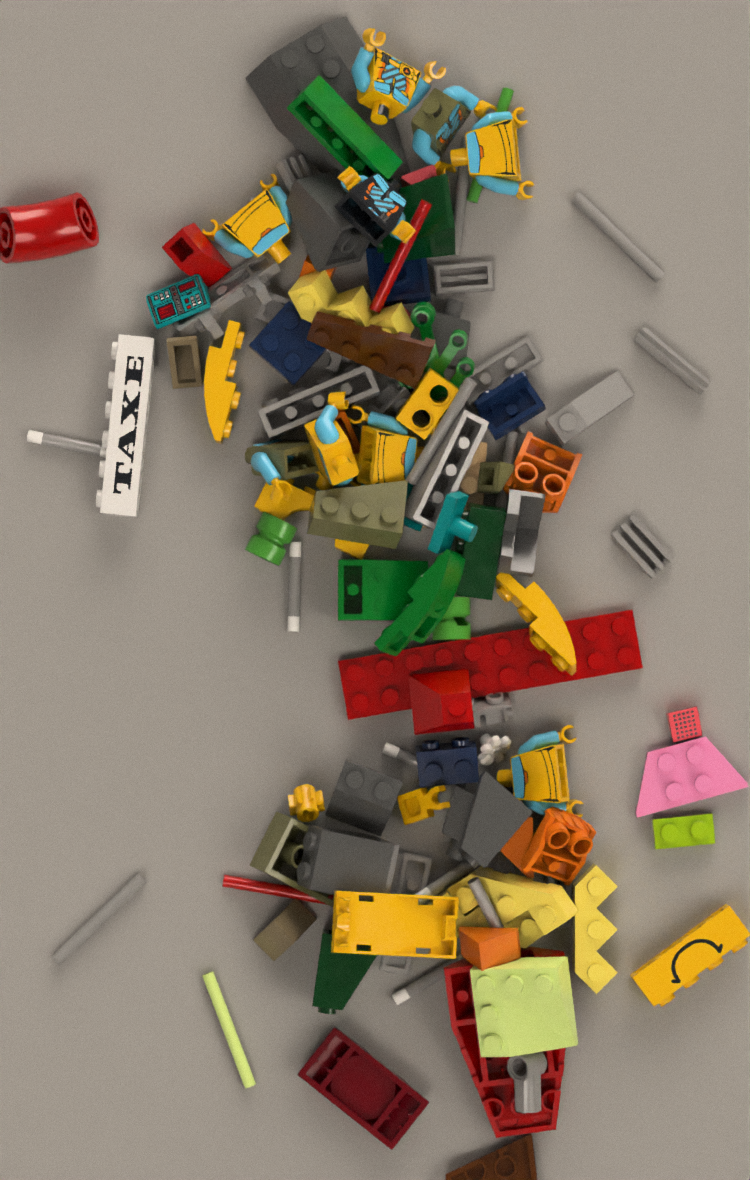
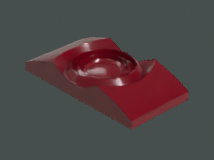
M336 1027L332 1029L297 1074L391 1150H393L429 1104V1101L405 1080L383 1065L366 1049Z

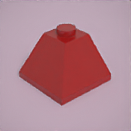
M468 669L408 675L415 735L475 729Z

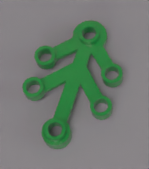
M428 302L417 303L410 315L412 323L420 330L422 341L425 338L435 340L432 324L436 311ZM425 314L428 319L420 321L417 315ZM460 329L454 330L450 335L448 345L440 357L435 342L424 372L432 368L444 377V371L458 350L466 347L468 341L467 333ZM455 336H460L463 338L464 342L460 344L456 343L453 340V338ZM468 357L461 358L457 363L456 372L449 381L459 388L464 379L473 374L475 369L474 361ZM468 364L471 369L463 371L460 365ZM398 381L401 387H405L406 389L412 388ZM436 385L431 389L430 396L432 399L439 401V397L447 396V389L444 386Z

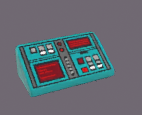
M195 274L146 296L156 329L163 328L211 307L208 288L199 274Z

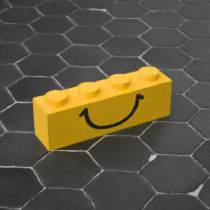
M724 904L630 974V976L654 1007L657 1004L662 1007L675 998L674 992L683 986L687 989L700 979L698 974L704 969L708 968L711 971L724 961L722 956L732 950L735 953L748 943L746 938L750 936V933L732 908Z

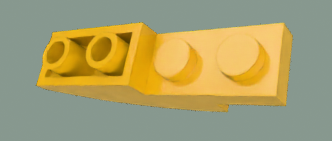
M231 320L228 321L222 347L217 348L209 345L204 375V397L207 417L214 439L219 444L223 443L224 438L229 439L233 427V421L229 420L232 409L237 410L241 397V392H237V384L228 382L227 379L228 377H234L238 361L233 360L236 348H242L245 332L241 331V323Z
M499 573L496 576V592L505 602L511 601L518 608L517 612L527 623L532 621L529 625V635L531 636L529 639L538 650L542 651L544 649L552 656V663L560 671L566 670L572 676L576 672L575 651L568 629L555 605L534 581L525 589L510 574Z

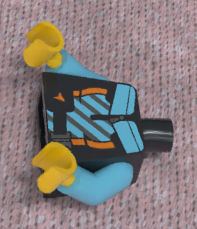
M351 166L337 177L341 180L343 190L348 193L334 207L375 247L388 234L395 239L402 240L405 244L409 241L416 230L405 221L403 211L407 202L399 194L401 186L398 181L392 178L386 181L377 173L369 178L364 175H358Z

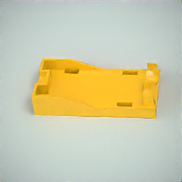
M334 891L331 953L456 959L457 937L455 935L459 897ZM359 895L371 896L372 902L359 901ZM419 899H430L432 905H418ZM357 945H370L369 951H356ZM416 948H430L428 954H416Z

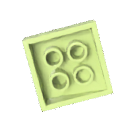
M568 956L520 957V959L484 969V971L475 966L470 969L481 1057H513L578 1045Z

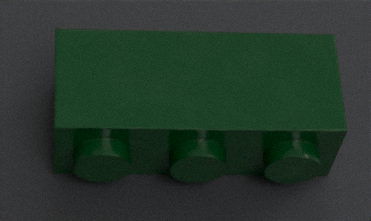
M468 502L467 510L463 511L461 518L477 525L478 529L471 542L464 539H457L455 552L462 554L466 558L456 595L492 600L506 511L503 507Z

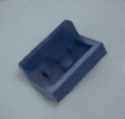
M524 371L508 376L501 385L493 390L484 391L473 402L478 416L490 422L487 429L495 441L546 410L545 404L529 383Z
M457 737L451 739V743L439 744V740L422 741L421 745L415 746L419 787L478 782L479 772L475 741H469L468 737Z

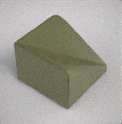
M501 461L481 462L477 492L489 495H496L501 492L513 473L515 465Z

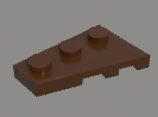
M532 1134L445 1174L446 1180H537Z

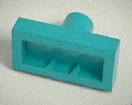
M461 491L446 495L427 550L436 554L443 553L446 549L450 550L455 536L468 542L474 539L478 526L461 518L469 495Z

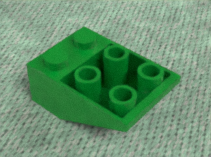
M338 559V621H395L401 614L402 609L413 601L407 591L414 585L415 580L428 570V561Z

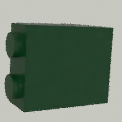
M441 174L401 188L399 194L407 202L403 213L405 214V221L409 224L421 199L432 204L405 261L426 257L456 255L455 224L447 174ZM390 234L376 246L377 253H383L384 263H391L401 240L391 237Z
M323 929L312 1006L318 1007V1012L336 1014V1010L344 1009L377 955L331 953L332 930ZM357 945L356 951H369L370 945Z

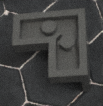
M514 489L509 490L498 572L529 577L534 575L538 530L545 502V494Z

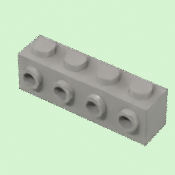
M357 363L344 369L345 373L334 378L333 374L317 380L318 385L306 389L303 386L289 392L290 397L281 401L278 398H274L261 404L262 409L257 411L269 440H274L299 430L305 424L318 419L325 406L328 405V394L331 392L346 391L345 400L349 401L348 408L379 396L380 390L371 369Z
M461 409L418 483L413 487L406 501L404 517L424 527L435 529L446 495L459 490L460 483L472 463L473 456L483 440L490 422L465 409Z

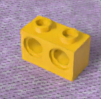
M429 368L417 388L413 390L398 411L395 419L425 440L429 434L432 436L441 421L440 418L449 408L459 388L432 368ZM436 385L444 386L447 389V396L441 401H436L430 396L431 389ZM418 410H425L430 415L429 421L424 425H418L412 419L413 414Z

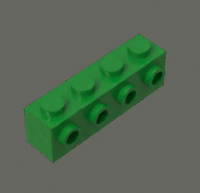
M320 75L308 84L287 107L345 169L351 166L358 175H364L368 178L377 173L387 181L403 162Z

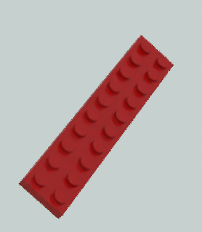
M633 610L564 621L570 634L576 657V672L572 676L566 670L560 671L552 663V656L544 649L542 651L538 650L531 643L529 628L472 637L471 640L461 639L404 649L397 656L381 653L338 661L348 720L412 709L408 675L468 669L471 697L477 698L487 694L494 695L497 692L505 693L642 669Z

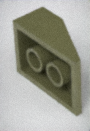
M276 812L249 866L333 907L334 897L333 900L327 897L334 894L310 890L297 884V868L302 861L304 851L303 839L308 832L309 826L292 817Z

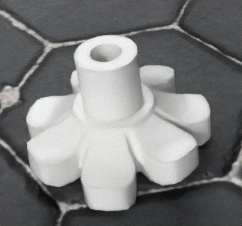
M488 733L482 735L479 739L483 745L480 748L482 753L477 757V760L484 766L492 764L494 760L496 763L501 762L505 758L503 754L509 751L512 741L508 736L500 739L498 735L493 737Z

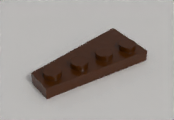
M318 311L306 338L310 342L415 389L420 382L436 340L425 338L424 341L411 338L412 334L399 331L398 335L384 332L382 327L372 324L368 327L356 325L355 320Z

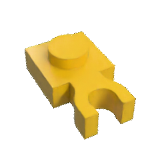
M445 785L431 788L429 791L427 787L419 788L399 795L397 801L404 825L434 817L433 809L442 810L451 807L449 801L440 803L438 800V794L446 791Z

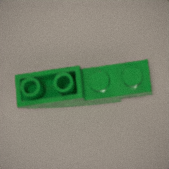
M446 549L435 558L432 566L415 580L414 585L407 591L413 601L402 609L398 618L391 625L387 626L382 631L381 636L374 642L381 652L397 656L411 640L423 644L446 613L458 589L466 561L462 554Z

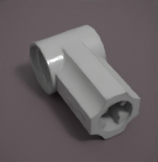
M543 1052L513 1056L507 1062L508 1073L514 1080L516 1112L536 1113L541 1111V1075L547 1069V1060Z

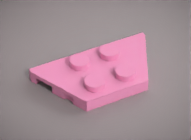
M706 736L646 753L645 768L641 779L635 815L638 818L747 788L748 784Z

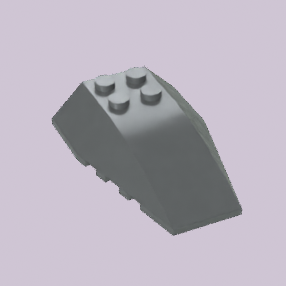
M347 17L319 25L271 54L245 77L276 129L297 150L305 155L321 173L340 170L342 173L346 169L287 109L288 105L297 95L320 75L403 161L389 178L398 181L402 188L400 178L410 173V168L394 118L388 119V122L384 125L375 124L370 119L372 110L360 104L357 100V88L351 69L360 48L364 47V44Z

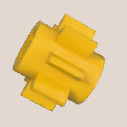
M303 784L297 786L293 791V795L287 796L290 816L297 815L300 821H313L318 818L319 811H325L322 790L316 791L312 785Z

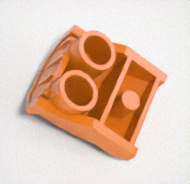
M528 431L513 464L515 469L504 485L503 490L508 495L510 489L545 494V502L542 513H558L583 454L578 452L577 454L571 453L532 436L533 433Z
M556 807L548 808L545 810V817L537 828L520 867L525 872L531 870L561 880L564 885L570 886L585 864L587 854L593 847L592 839L596 831L592 825L573 813Z

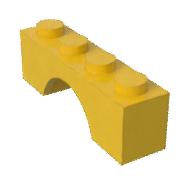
M293 479L280 480L289 483L292 486V492L288 502L282 498L281 502L276 504L270 498L274 487L266 482L254 505L255 509L284 520L293 513L310 511L316 490L305 486L304 490L293 486L295 481ZM335 539V549L357 560H363L370 546L369 544Z

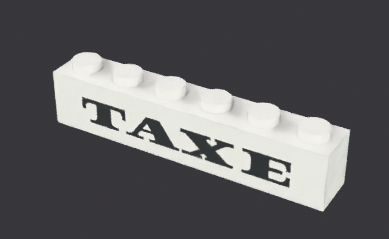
M118 334V342L112 343L111 359L116 360L115 372H109L108 389H113L112 401H107L105 407V419H110L109 430H104L102 436V448H106V459L100 460L99 478H103L102 490H97L96 507L100 508L102 515L138 518L156 351L155 338Z

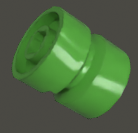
M263 512L256 525L259 533L251 536L245 550L280 566L286 553L283 546L284 544H291L298 528L271 514Z
M453 597L446 613L432 632V640H471V623L466 620V617L471 614L470 597Z

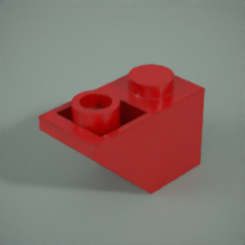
M195 223L183 227L162 246L163 250L181 271L190 276L199 274L208 287L217 283L232 269L230 264Z

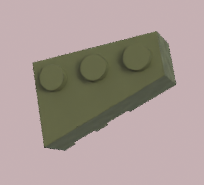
M408 480L316 491L310 506L307 534L396 549L403 534Z

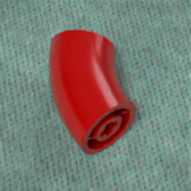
M76 192L38 203L3 206L0 208V259L6 264L32 262L69 255L95 247L99 243V232L95 216L86 198L81 193Z

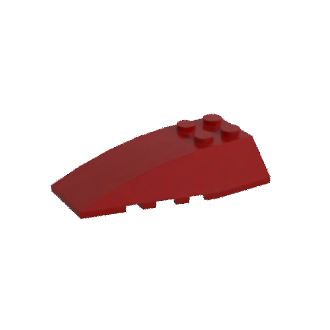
M532 946L520 948L521 957L565 956L564 951ZM463 958L443 967L451 1028L496 1138L556 1130L566 1048L543 1051L547 1060V1069L541 1075V1111L536 1113L516 1112L514 1080L510 1077L507 1070V1062L510 1057H481L470 976V969L474 965Z

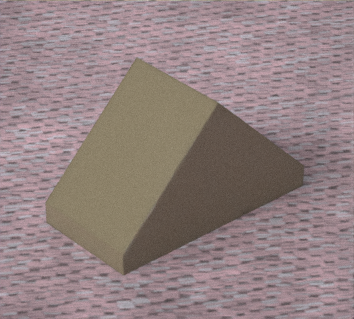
M197 336L167 338L173 389L202 387L200 347Z
M294 899L253 941L275 961L301 937L317 918L298 899Z

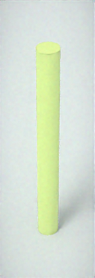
M213 971L206 973L202 977L245 1088L256 1085L215 974Z

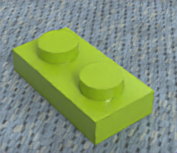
M712 813L652 819L655 849L716 844Z

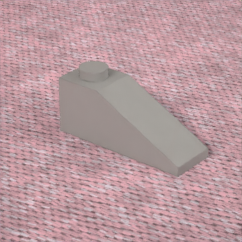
M616 371L546 419L545 424L561 447H563L633 397L634 393L619 372Z

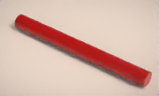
M421 199L410 222V225L416 232L406 244L401 240L369 307L371 310L378 313L381 312L432 206L431 203Z
M224 875L222 887L325 904L291 886ZM330 895L327 898L333 900L334 895Z

